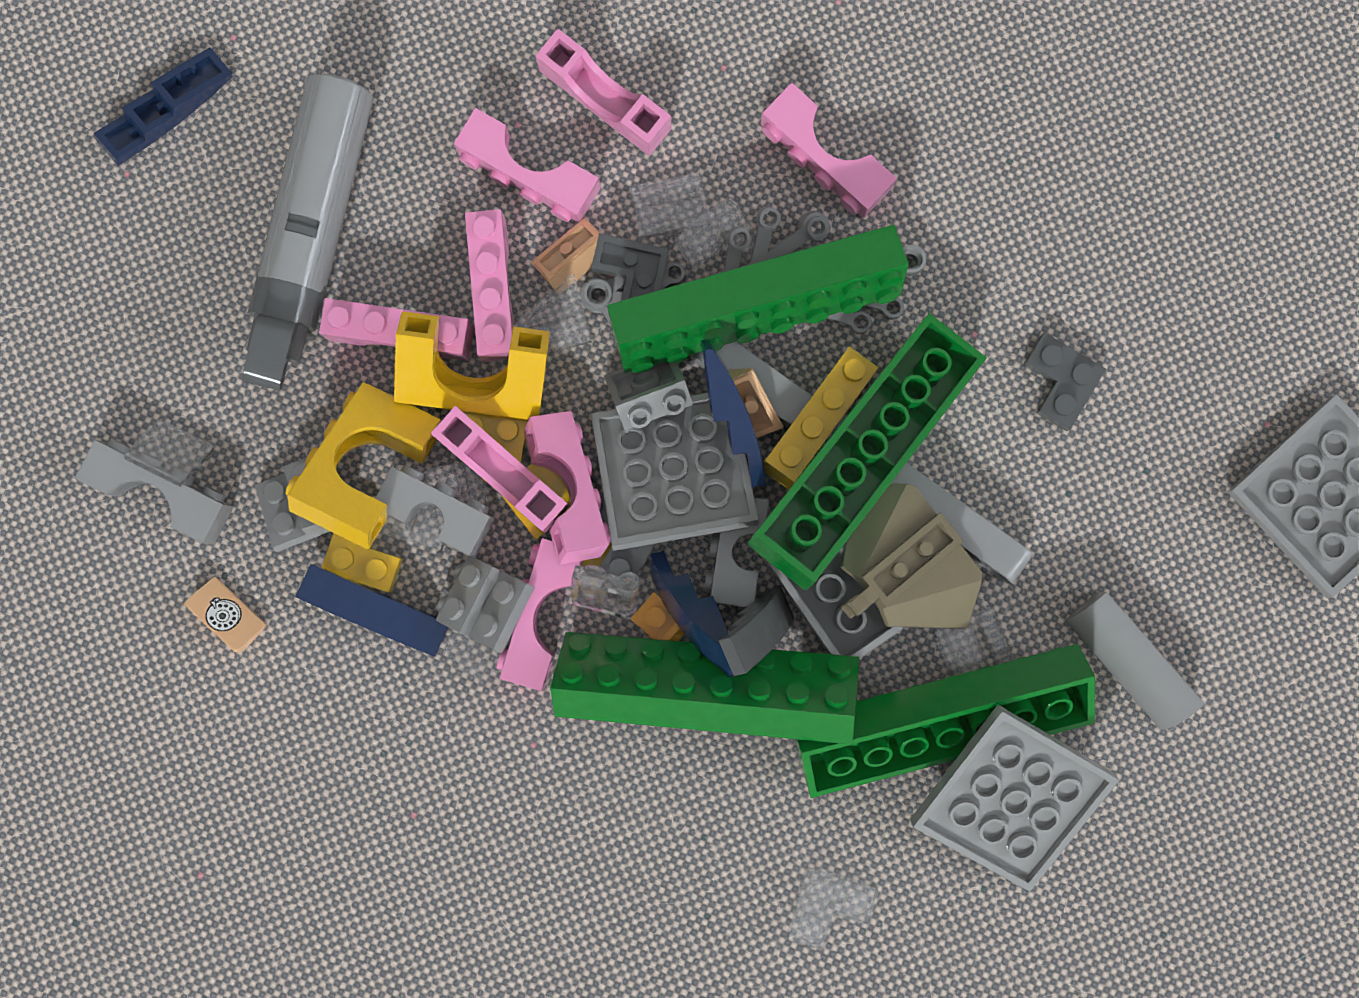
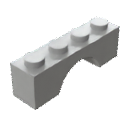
M112 438L108 443L94 440L74 479L106 495L121 497L128 490L138 485L151 484L164 494L169 503L171 528L201 543L215 544L234 506L224 502L225 494L208 486L205 487L204 491L192 485L194 482L193 478L176 470L171 475L161 470L163 463L142 454L139 459L129 454L131 447Z

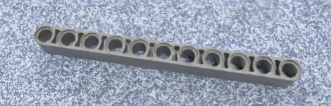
M737 342L724 345L723 348L717 351L728 370L753 368L779 419L786 428L791 426L812 397L808 392ZM703 351L695 353L692 357L693 360L705 369ZM843 417L836 425V427L833 429L828 438L825 440L823 445L820 447L819 451L823 448L826 442L830 439V437L838 429L841 423L845 420ZM908 463L905 464L891 484L915 485L936 514L941 512L964 542L960 545L971 559L1005 583L1013 585L1033 556L1032 552Z

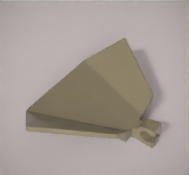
M890 484L843 546L840 568L857 580L864 589L848 600L841 608L851 619L855 615H860L875 602L886 627L966 629L969 626L982 582V571L960 545L964 541L941 512L936 514L915 485Z

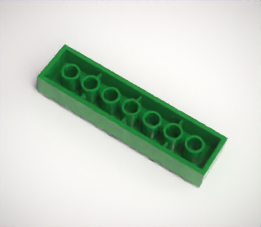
M893 224L608 304L607 309L612 332L624 373L631 371L633 373H642L650 370L653 365L663 362H681L688 355L702 352L701 340L709 339L715 350L718 351L724 345L737 341L738 343H748L757 339L759 335L769 332L775 334L784 333L797 324L805 322L809 324L819 323L828 318L829 315L836 313L851 314L859 311L863 306L875 302L878 304L892 302L902 293L909 263Z
M928 313L748 541L747 545L806 591L817 581L987 357Z
M565 632L550 691L555 717L853 745L859 657L772 649L747 673L728 677L708 660L692 642Z
M1074 644L857 701L853 745L795 739L800 765L810 798L954 761L997 705L1002 706L1049 735L1095 724V675L1080 646Z

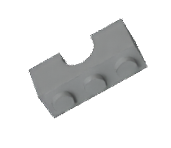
M407 465L404 466L402 471L391 467L375 498L387 504V514L404 523L411 524L421 508L428 505H436L444 517V525L437 540L469 556L475 557L495 519L486 514L489 507L472 498H469L467 504L454 498L457 491L438 481L435 487L422 482L424 474Z
M754 497L759 525L723 531L719 533V537L712 536L709 557L716 558L714 573L706 572L703 593L713 596L716 603L748 607L754 602L759 572L739 567L733 559L732 549L736 540L747 535L753 536L767 519L768 499Z

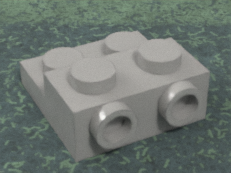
M663 362L653 365L650 370L642 373H633L632 371L624 373L622 368L604 375L624 430L643 428L654 419L665 415H677L684 408L693 405L685 379L677 363Z
M306 458L283 466L284 474L255 485L271 545L277 552L330 532L289 511L288 498L285 494L286 488L295 475H301L306 467Z
M468 555L465 562L460 563L454 571L455 582L449 594L444 595L438 602L437 610L439 614L436 621L502 653L535 587Z

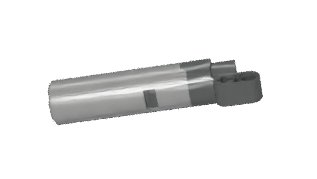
M315 73L309 75L306 79L247 312L254 316L246 346L248 353L243 369L242 382L280 391L285 379L288 363L300 364L308 331H316L374 97L367 88L356 84V82L350 79L327 73Z

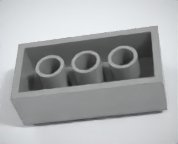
M843 547L817 581L806 591L762 557L828 654L858 656L860 659L903 629V627H886L875 602L860 615H855L851 619L843 611L841 606L864 589L857 580L840 568Z

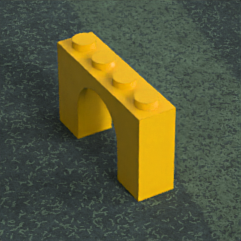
M401 312L396 331L394 402L452 410L456 406L465 412L529 420L530 417L540 415L550 331L513 326L506 367L499 373L489 377L472 378L454 372L442 361L438 352L439 316Z
M363 382L356 393L353 391L349 393L343 404L342 414L338 420L332 419L324 433V441L319 448L313 447L305 461V469L300 476L295 475L290 480L285 494L288 498L290 512L369 550L387 521V504L346 484L336 470L339 461L346 453L356 447L376 444L386 446L423 464L437 441L431 432L438 426L441 419L410 404L394 402V396Z

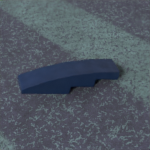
M209 47L152 81V90L122 107L124 115L94 132L95 139L116 165L119 166L150 146L203 105L233 77L232 72Z
M709 339L701 340L709 406L713 421L726 420L731 451L733 455L745 453L751 486L766 485L760 448L745 404L729 370Z
M664 551L650 554L652 581L664 606L680 630L728 677L734 676L719 643V640L727 635L728 631L714 597L698 599L688 573L674 576Z
M310 564L295 596L331 614L434 657L449 627L436 621L437 617L387 594L375 591L354 580L346 579L316 564Z

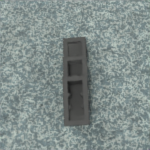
M781 585L773 587L737 614L738 620L728 627L730 632L719 640L734 676L747 673L780 642L790 628L794 615Z

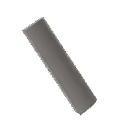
M1096 592L1065 619L1067 624L1160 730L1178 725L1205 705L1107 592Z

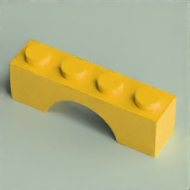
M849 346L763 463L764 472L789 490L879 367Z

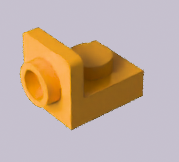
M655 592L651 594L630 619L652 639L679 641L684 635L664 606L661 598Z

